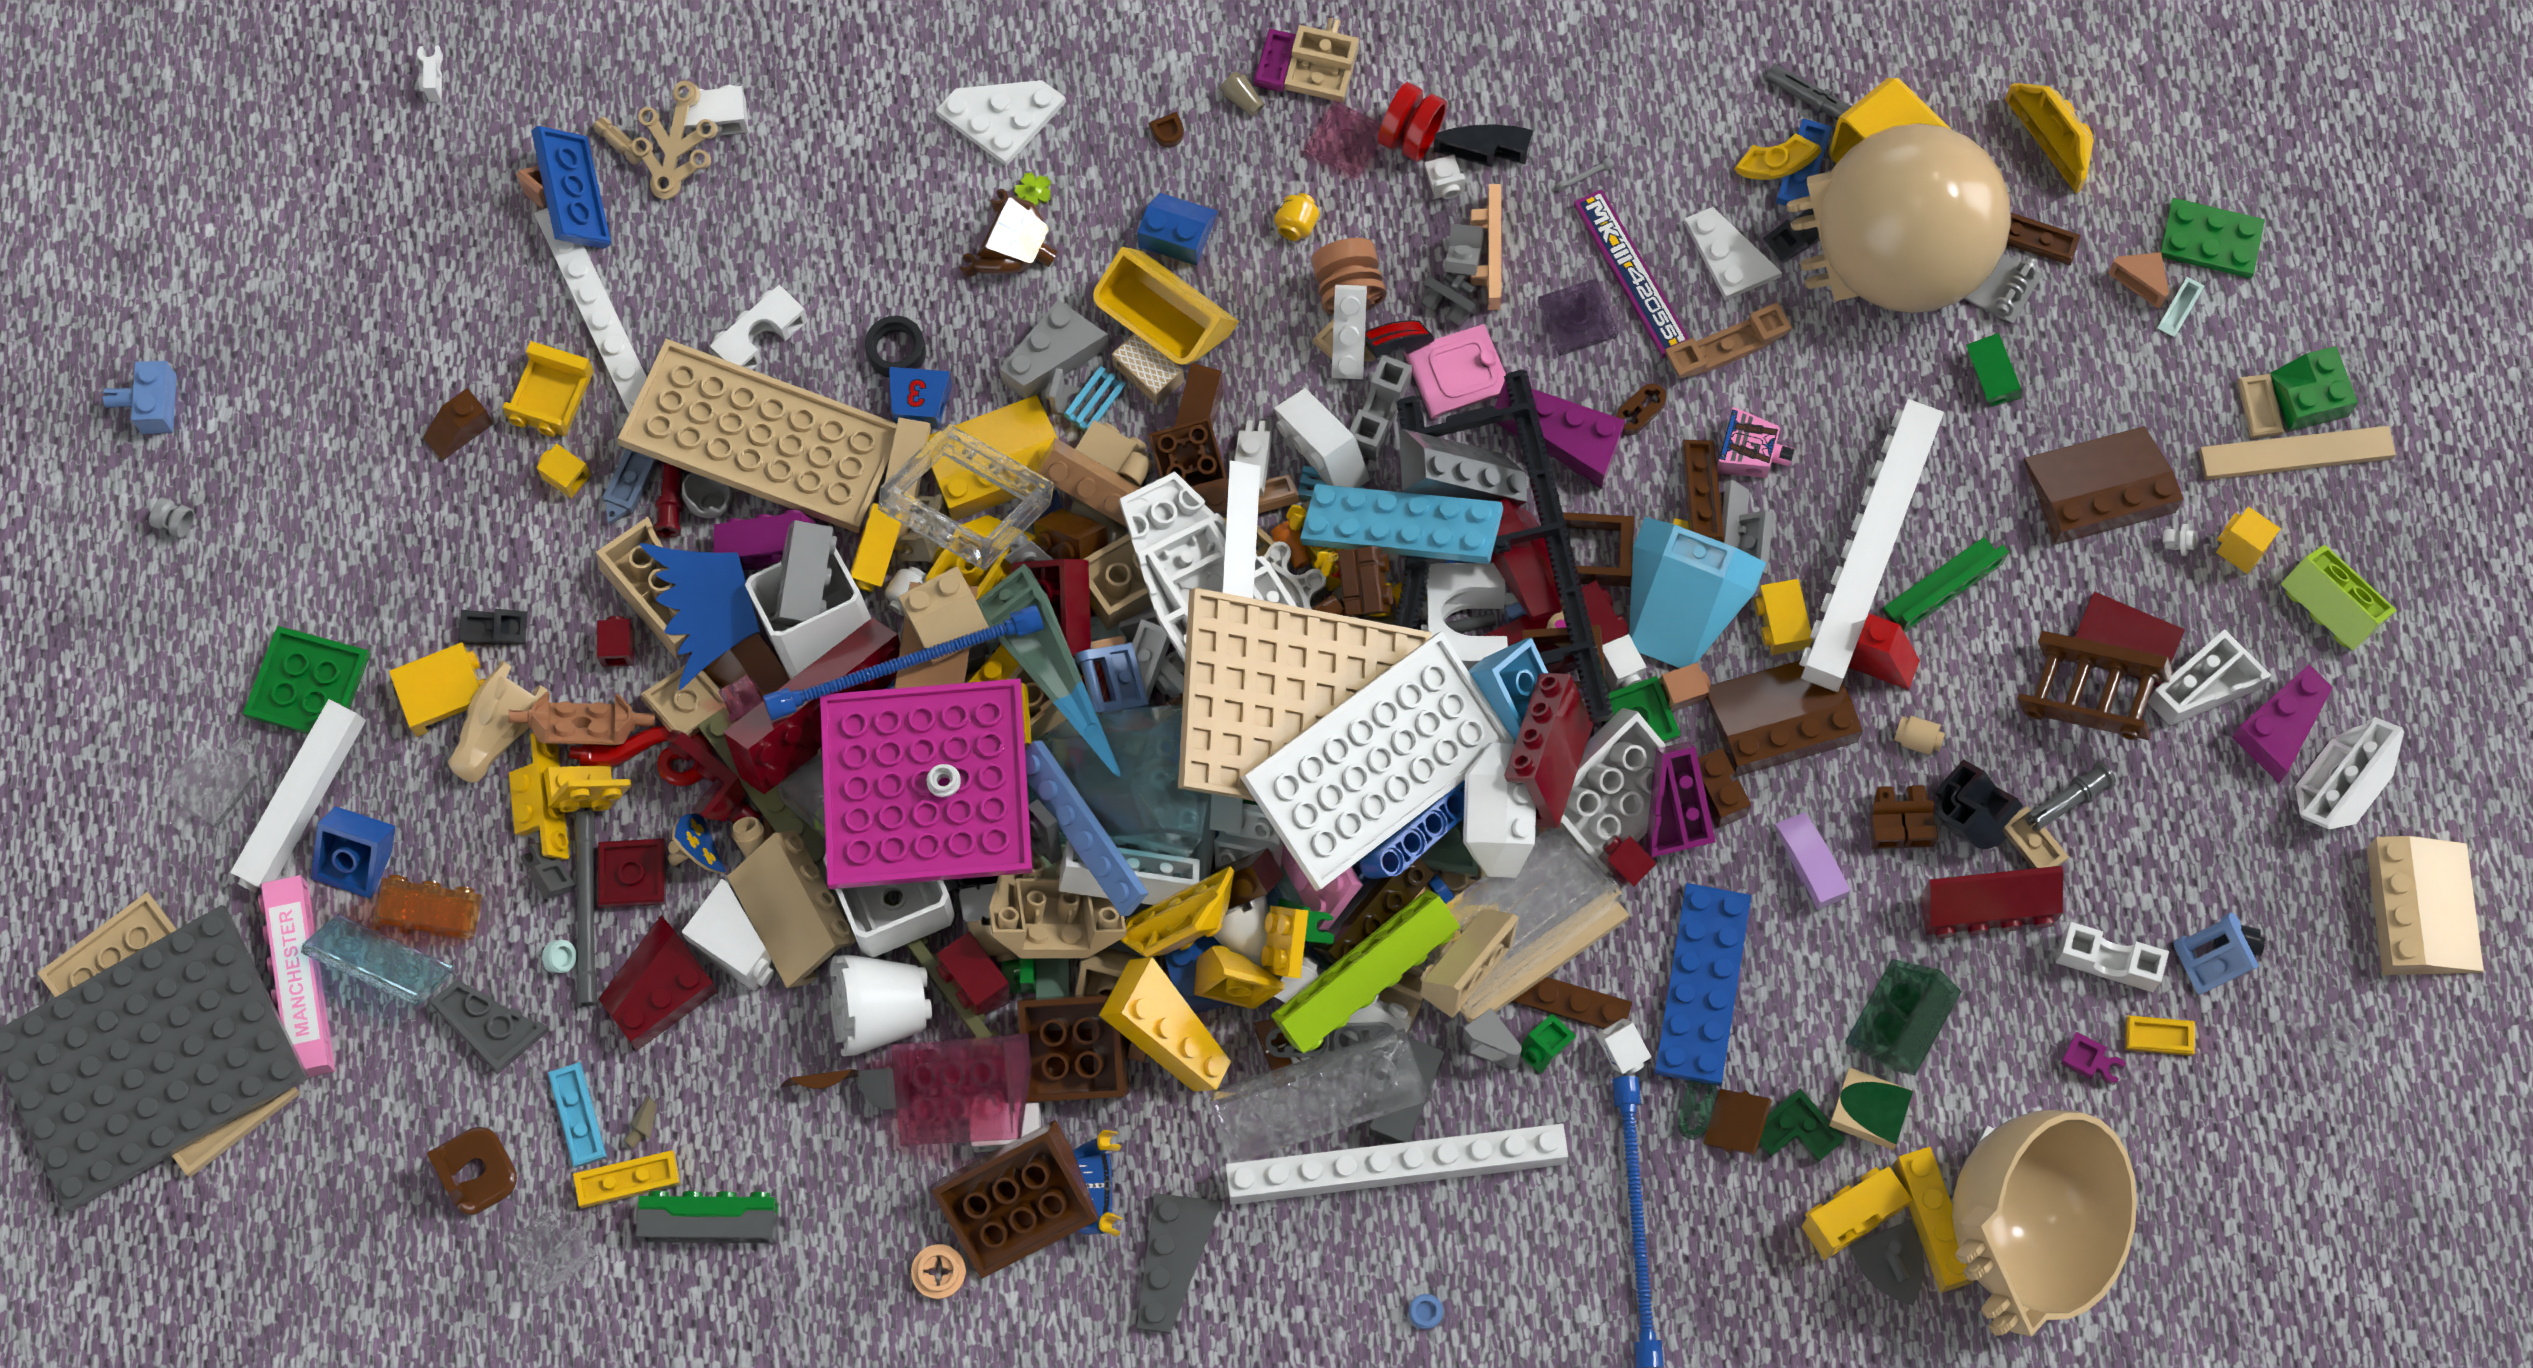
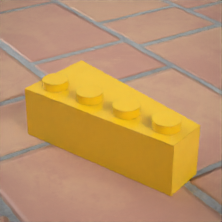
M1153 957L1129 960L1099 1016L1193 1092L1217 1090L1231 1064L1230 1059Z

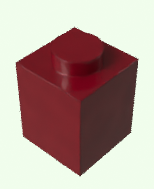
M609 616L606 620H597V659L602 667L634 665V627L630 619L622 616Z
M1622 834L1619 836L1614 835L1608 839L1602 846L1604 851L1598 857L1622 884L1635 887L1657 864L1630 835Z

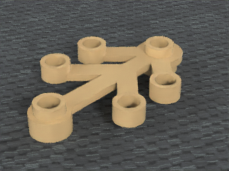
M686 80L678 82L673 89V97L677 103L670 135L667 134L659 121V113L655 109L644 107L638 114L639 121L649 127L665 153L663 167L652 152L653 145L651 141L644 137H638L632 142L633 152L642 157L653 175L650 180L651 191L656 197L664 200L674 198L680 191L681 181L699 169H706L711 163L710 155L704 150L697 149L691 153L690 161L676 169L678 157L705 139L714 138L718 131L717 125L713 121L702 119L698 122L696 130L683 138L689 107L696 105L700 99L698 86ZM687 87L689 94L687 97L682 98L680 92L683 88ZM648 112L653 113V119L650 122L645 121V115ZM706 124L711 125V131L708 134L703 133V127ZM641 142L646 143V150L644 152H639L638 150ZM703 154L705 160L702 164L698 165L696 158L698 155ZM664 178H667L669 185L667 188L662 189L660 183Z

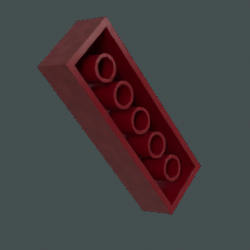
M872 617L777 691L789 688L790 692L797 689L807 690L808 687L811 689V686H819L820 683H827V681L836 680V678L840 679L841 676L852 675L853 672L856 674V671H864L865 668H872V666L880 665L889 660H897L900 649L899 636L896 632ZM896 670L895 673H887L886 676L875 677L874 680H867V682L859 683L858 685L854 684L853 687L850 685V688H842L841 691H834V693L887 689L896 677ZM820 697L808 702L805 701L802 706L796 707L797 712L773 721L770 720L763 701L723 731L739 777L765 795L818 753L817 750L822 747Z

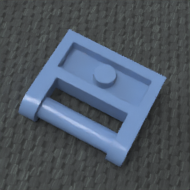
M1132 643L1090 649L1075 654L1076 663L1081 665L1088 695L1098 718L1108 714L1143 709L1149 705ZM1095 661H1101L1111 698L1110 702H1104L1093 663Z
M2232 912L2222 916L2221 921L2189 937L2182 936L2174 940L2175 950L2198 995L2206 993L2259 967L2241 931V923ZM2224 934L2227 935L2230 943L2196 958L2194 954L2195 948Z

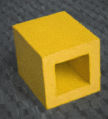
M557 443L551 450H547L542 454L536 467L543 480L571 499L591 476L586 463Z

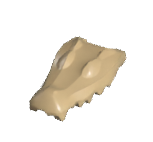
M503 660L499 662L493 673L473 695L467 709V719L463 722L459 735L460 742L448 760V765L452 772L467 782H479L491 764L529 729L528 723H508L509 709H532V705L548 691L545 687L538 685L531 694L506 678L511 666Z

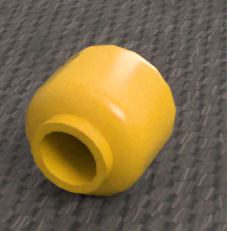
M1298 193V195L1291 194L1283 199L1274 217L1275 225L1278 227L1277 231L1281 236L1291 241H1298L1310 236L1320 216L1319 210L1314 204L1315 201L1311 196L1305 193Z

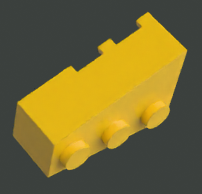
M1889 1166L1881 1171L1878 1167L1873 1168L1860 1178L1862 1180L1860 1184L1853 1188L1850 1185L1844 1187L1833 1195V1200L1825 1205L1820 1203L1805 1214L1807 1218L1801 1227L1824 1260H1827L1905 1209L1912 1202L1913 1199Z

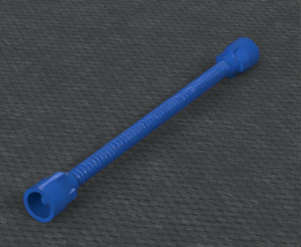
M1032 605L1010 613L1009 619L993 627L990 626L985 630H978L973 632V634L970 633L969 635L961 636V638H954L953 641L949 640V642L946 641L941 643V645H934L933 648H925L921 652H913L909 656H901L897 660L893 659V661L889 660L880 665L872 666V668H865L864 671H856V674L853 672L852 675L848 674V676H841L840 679L836 678V680L832 679L827 681V683H820L819 686H811V689L808 687L807 690L797 689L790 692L789 688L775 691L763 695V700L769 718L773 721L797 712L796 707L802 706L805 701L808 702L814 698L822 697V695H829L830 692L841 691L842 688H850V685L853 687L854 684H862L867 682V680H874L875 677L879 678V676H886L887 673H895V670L898 672L899 669H907V666L910 668L911 665H919V662L931 661L936 659V657L939 658L940 656L948 655V653H955L956 650L967 649L968 646L972 647L976 643L980 644V642H987L988 639L999 638L1000 635L1011 636L1017 634L1018 637L1044 630L1043 622L1037 606Z
M1622 1076L1612 1079L1614 1107L1620 1108V1115L1623 1117L1624 1143H1626L1624 1145L1626 1147L1625 1159L1627 1160V1177H1629L1627 1181L1628 1190H1630L1628 1194H1630L1629 1203H1631L1629 1206L1631 1207L1630 1215L1632 1216L1631 1228L1633 1229L1632 1233H1634L1632 1234V1241L1634 1242L1633 1246H1635L1633 1250L1634 1259H1636L1634 1261L1635 1272H1637L1635 1274L1636 1285H1638L1636 1288L1638 1290L1637 1294H1639L1637 1295V1298H1639L1638 1307H1640L1638 1309L1640 1311L1639 1320H1641L1639 1323L1641 1325L1640 1329H1642L1639 1333V1342H1634L1636 1368H1664L1662 1340H1656V1332L1652 1329L1654 1326L1652 1325L1653 1316H1651L1652 1307H1650L1652 1304L1650 1303L1651 1294L1649 1293L1651 1291L1649 1290V1269L1647 1268L1648 1260L1646 1259L1648 1256L1646 1255L1647 1247L1645 1246L1646 1234L1644 1233L1645 1229H1643L1645 1228V1222L1643 1220L1644 1216H1642L1644 1215L1643 1203H1641L1643 1201L1641 1199L1642 1190H1640L1642 1187L1640 1186L1641 1178L1639 1177V1156H1637L1639 1152L1638 1143H1636L1638 1141L1636 1139V1122H1634L1636 1120L1635 1114H1637L1636 1106L1641 1105L1639 1077Z

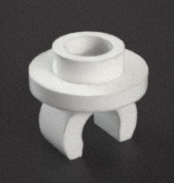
M2182 524L2181 531L2165 529L2163 532L2165 549H2180L2181 556H2187L2188 551L2194 550L2195 531L2189 530L2188 524Z

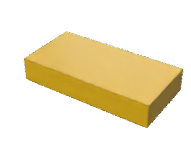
M2127 1015L2125 1050L2193 1056L2195 1054V1021Z

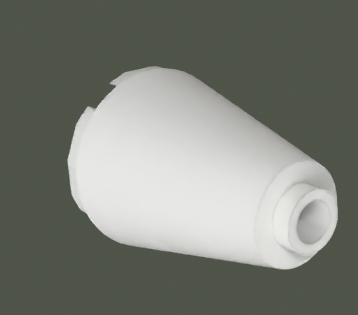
M1261 896L1227 910L1222 921V928L1213 935L1222 946L1229 948L1230 952L1242 954L1261 968H1263L1261 952L1263 947L1266 946L1267 940L1265 918L1270 912L1266 896ZM1272 974L1279 980L1282 978V976Z

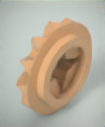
M935 1244L924 1248L915 1257L911 1268L912 1280L918 1291L924 1296L937 1300L953 1296L963 1286L966 1275V1267L962 1256L954 1248L943 1244ZM938 1258H941V1263L945 1270L953 1272L942 1276L940 1286H937L934 1275L924 1273V1271L930 1272V1270L936 1269Z

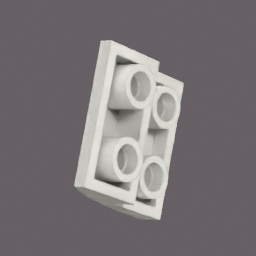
M1243 803L1241 834L1219 831V836L1214 840L1216 869L1267 847L1278 866L1281 867L1283 841L1258 805Z

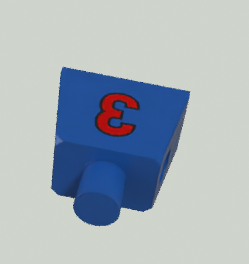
M890 367L891 409L894 422L898 423V418L928 422L931 428L938 429L952 388L950 371Z

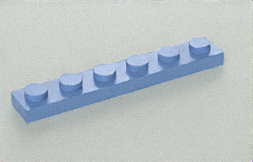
M1033 741L1026 749L1028 783L1046 809L1056 818L1058 826L1121 916L1131 915L1149 894L1043 741Z

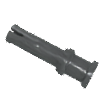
M2095 763L2092 770L2085 775L2075 776L2068 788L2033 811L2028 812L2025 815L2027 824L2031 826L2036 823L2032 829L2039 832L2043 827L2078 804L2090 803L2094 800L2095 795L2102 790L2113 788L2116 782L2115 775L2105 763Z

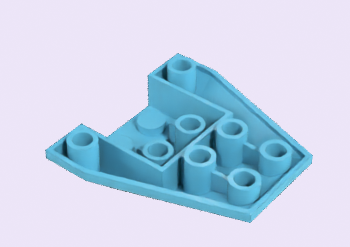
M1645 517L1633 546L1629 635L1638 652L1677 668L1697 663L1754 595L1766 562L1736 547L1680 526Z

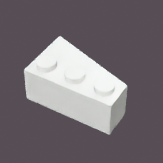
M1306 388L1274 408L1279 419L1276 422V426L1282 436L1290 438L1298 452L1316 469L1327 485L1359 488L1370 481L1355 436Z

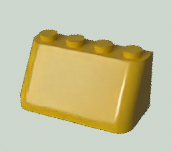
M1127 247L1120 248L1096 285L1093 293L1094 301L1100 309L1170 360L1181 365H1189L1227 339L1239 323L1236 318L1141 250Z

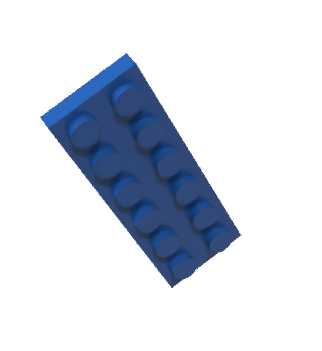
M1686 883L1654 1074L1721 1087L1752 895Z

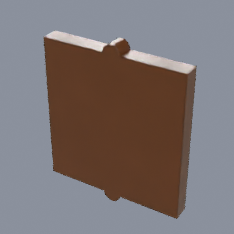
M1720 1089L1703 1144L1725 1149L1729 1154L1735 1151L1755 1155L1772 1100L1767 1097L1752 1095L1747 1090L1741 1093Z

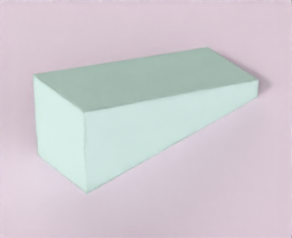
M2186 277L2157 329L2175 338L2204 289V285Z

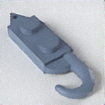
M626 448L602 497L604 503H606L609 525H612L629 512L634 513L659 460Z

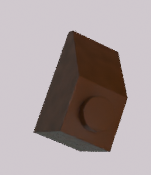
M466 388L440 408L423 438L437 456L444 461L492 426L493 422L486 409L473 393Z

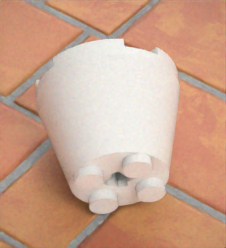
M855 955L833 956L830 975L831 977L836 976V981L832 983L830 1008L836 1043L843 1042L844 1048L841 1049V1056L859 1055L920 1033L923 1029H926V1019L932 1018V1006L930 999H925L923 987H927L925 967L918 968L916 965Z

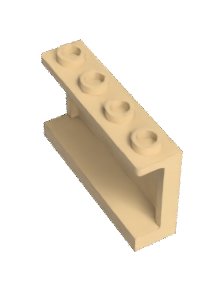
M796 831L773 833L727 876L786 988L810 984L817 978L814 972L817 967L839 948L852 946L856 942L849 924L844 919L835 902L834 896L827 888L818 867L814 864L803 840Z

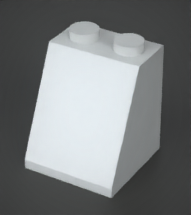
M721 879L682 930V934L691 949L755 992L759 986L764 987L769 983L774 975L773 967L775 965L730 886L725 880Z

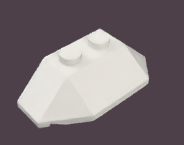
M2374 717L2366 721L2367 724L2353 727L2333 737L2295 785L2301 818L2327 829L2357 824L2394 775L2404 734L2403 728Z
M1488 743L1484 748L1485 751L1476 759L1465 774L1463 842L1473 859L1480 866L1484 877L1517 878L1535 845L1536 806L1524 783L1507 782L1504 777L1515 744Z

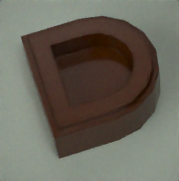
M1177 112L1148 123L1154 139L1163 147H1175L1183 140L1184 128Z

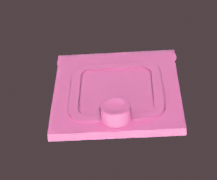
M1485 324L1434 339V342L1409 354L1403 351L1408 364L1412 365L1413 377L1431 420L1439 418L1441 414L1499 396L1505 381L1504 376L1506 373ZM1480 359H1481V362H1482L1483 364L1487 365V367H1484V366L1480 363Z

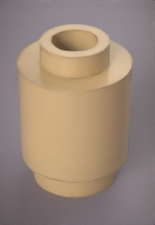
M1912 715L1910 718L1902 716L1894 741L1902 743L1901 747L1931 756L1933 750L1940 751L1945 733L1940 731V724Z

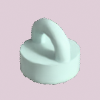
M567 940L550 941L545 946L542 954L545 969L555 973L570 971L576 962V950L572 943Z

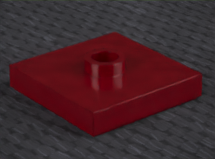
M664 838L598 842V906L600 908L666 905V841Z

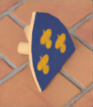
M686 814L677 819L673 826V841L668 845L671 853L667 856L669 863L672 866H676L690 858L705 870L725 874L726 870L704 817L698 814Z

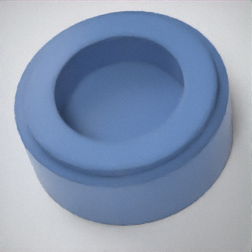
M1419 1295L1410 1304V1320L1417 1328L1423 1330L1433 1329L1442 1320L1443 1306L1439 1299L1433 1295Z

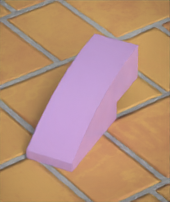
M1803 812L1775 823L1774 826L1801 883L1805 884L1816 909H1821L1847 898L1851 890L1829 848L1806 813Z

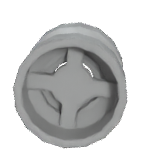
M162 497L154 504L149 516L150 526L156 529H167L171 535L183 538L187 535L193 524L195 513L192 508L184 505L178 507L172 500Z

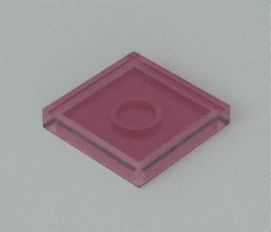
M1334 100L1304 148V153L1359 179L1380 145L1378 143V134L1382 123Z

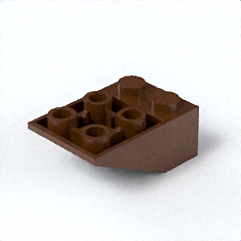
M1210 417L1149 433L1148 437L1160 479L1176 472L1205 500V505L1214 514L1218 513L1222 518H1227L1229 482Z

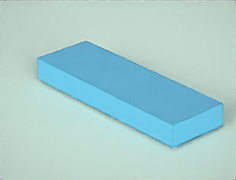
M578 1062L548 1072L573 1167L578 1168L606 1159L607 1154L582 1064Z

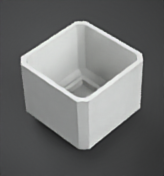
M836 548L834 555H829L827 568H831L832 572L829 587H824L822 600H826V611L793 627L769 622L770 613H775L778 595L775 594L776 584H780L783 567L781 562L750 576L745 583V587L765 631L790 680L871 619L862 595Z
M825 854L823 860H824L825 865H826V867H827L826 854ZM943 880L835 889L861 953L872 958L950 926L955 916L951 899ZM896 890L902 893L903 898L899 904L890 906L884 902V897L888 892Z

